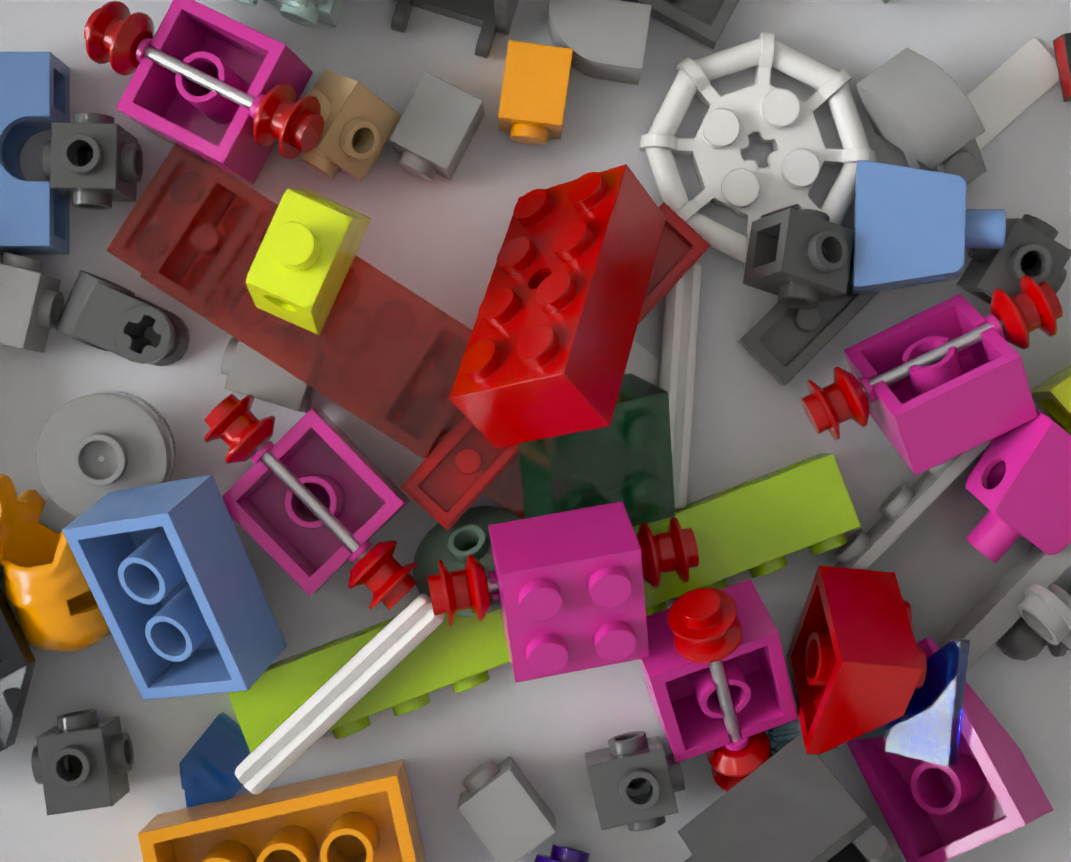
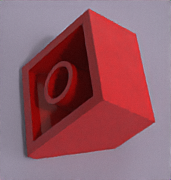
M819 565L786 655L806 754L820 755L902 717L914 690L920 689L924 684L927 672L926 655L922 648H917L911 628V606L908 601L902 598L895 572Z

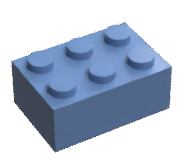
M212 474L109 492L62 529L143 700L247 691L286 648V642Z

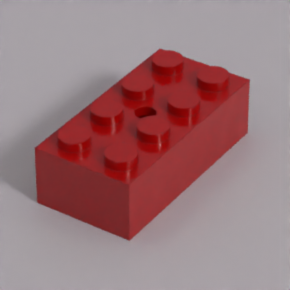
M627 164L599 173L589 172L576 180L547 189H534L518 198L449 396V400L496 448L611 425L666 221L665 215Z

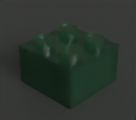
M632 373L625 374L623 377L610 426L518 443L525 519L620 501L624 503L632 527L641 525L643 522L650 523L675 516L669 394L667 391Z

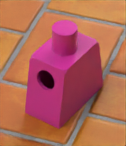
M1035 408L1037 418L1010 430L1004 435L993 438L966 479L965 488L990 510L967 535L966 540L994 563H997L1021 535L1047 555L1058 554L1071 543V435L1037 408Z

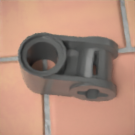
M80 270L55 327L62 334L87 345L110 351L132 362L156 366L172 365L180 360L187 351L190 340L186 324L173 312L134 296V292L83 270ZM148 327H153V331L161 335V340L157 347L152 346V342L144 337L145 330Z

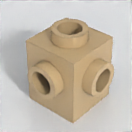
M324 69L312 90L303 96L311 95L319 100L321 116L324 118V129L316 146L307 153L303 152L300 159L330 179H333L336 173L340 171L362 181L368 170L380 159L384 150V144L399 122L401 115L360 82Z

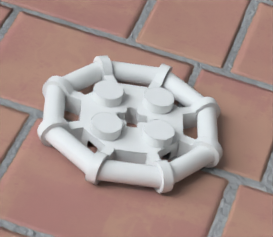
M760 32L758 39L695 60L685 57L676 65L678 73L648 133L640 136L639 149L647 154L662 202L666 203L711 245L710 247L742 262L743 269H745L751 225L756 220L791 207L794 209H813L824 212L830 217L829 222L841 226L855 198L857 160L877 162V151L870 148L848 83L852 79L851 75L844 68L837 71L775 40L774 33ZM755 66L753 86L720 96L709 82ZM773 67L818 91L804 102L798 99L790 90L778 89L770 85L771 68ZM696 95L708 109V112L694 139L677 138L675 134ZM826 101H828L843 149H829L824 146L814 112ZM759 136L762 142H769L772 145L774 152L767 157L768 167L759 169L755 160H743L741 151L749 146L748 137ZM674 155L691 156L702 191L690 201L688 200ZM821 167H842L822 208L819 209L807 195L815 179L818 177ZM710 202L718 206L724 205L736 211V215L745 219L744 235L699 213V211Z

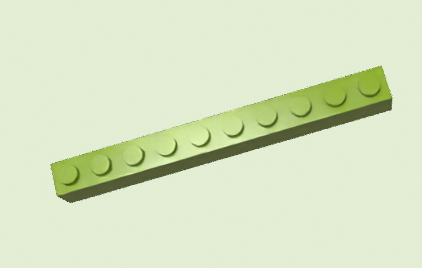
M817 454L687 504L682 510H671L643 521L649 525L654 534L667 532L670 518L676 517L681 529L691 528L693 530L699 555V566L689 569V581L687 583H683L674 571L663 573L659 588L656 589L643 579L646 616L668 609L666 601L682 596L689 591L699 588H715L719 590L727 588L728 585L725 579L749 570L751 577L756 578L778 571L788 565L785 558L786 555L806 547L809 548L811 555H816L847 543L844 533L861 527L834 454ZM643 522L632 525L635 535ZM501 609L486 614L483 621H479L476 616H456L452 627L449 625L448 615L444 614L445 617L442 623L328 731L332 730L335 739H340L370 726L371 722L368 716L392 707L395 716L403 715L430 703L428 693L451 684L454 693H459L488 681L490 677L487 670L511 661L503 630ZM395 617L273 663L249 690L227 692L250 753Z

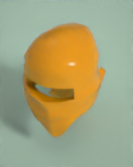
M2 474L0 475V567L3 568L6 599L15 609L21 631L29 645L41 650L77 652L87 649L105 638L110 633V630L63 531L56 532L39 523L46 501L36 490H26L17 497L12 480L8 475Z

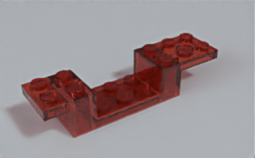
M175 143L106 251L142 273L140 277L416 455L423 459L427 458L465 417L449 400V396L472 330L356 255L320 335L257 308L245 282L278 205L215 164H212V166L208 165ZM599 428L530 441L483 494L522 519L543 516Z

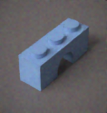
M50 51L0 52V255H3V252L16 255L70 254V198L50 188V181H26L20 168V154L28 139L39 132L52 130V122L70 123V70L67 65Z

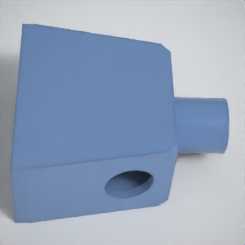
M857 160L855 173L852 294H866L958 279L964 272L965 249L1004 248L1006 234L1005 209H966L967 182L965 177L868 160Z

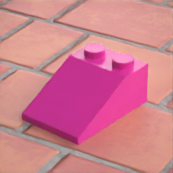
M929 637L916 643L917 648H922L925 652L927 672L923 686L920 689L914 690L904 715L846 742L906 862H945L1025 826L1053 811L1021 749L932 638Z

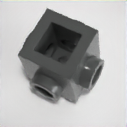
M77 113L74 115V123L52 122L51 141H47L44 144L42 166L46 179L50 180V188L72 199V206L83 209L106 210L112 209V201L136 202L137 182L141 181L143 174V155L138 139L119 124H114V117L99 113ZM88 151H93V157L87 164Z
M790 207L756 220L751 225L743 284L777 295L778 303L795 309H813L817 307L818 301L846 294L847 283L853 268L851 254L855 231L829 222L830 217L826 213L813 209H794Z
M1024 214L1021 219H1006L1004 248L969 249L968 256L972 260L956 285L991 305L993 291L998 288L1010 297L1020 293V278L1024 275L1030 276L1037 284L1043 281L1047 282L1056 294L1066 279L1067 271L1064 269V266L1071 256V250L1055 241L1059 232L1053 226L1037 217Z
M96 709L75 711L57 716L58 725L36 737L37 745L33 749L31 760L34 779L38 784H43L47 816L113 806L130 791L127 772L132 770L134 761L132 741L127 732H121L119 716L98 719Z
M644 731L628 732L610 738L608 740V748L585 753L602 830L627 825L630 831L649 830L666 822L665 816L679 813L674 792L685 790L680 762H675L672 752L665 754L658 736L647 738ZM636 778H644L639 783H630L632 780Z

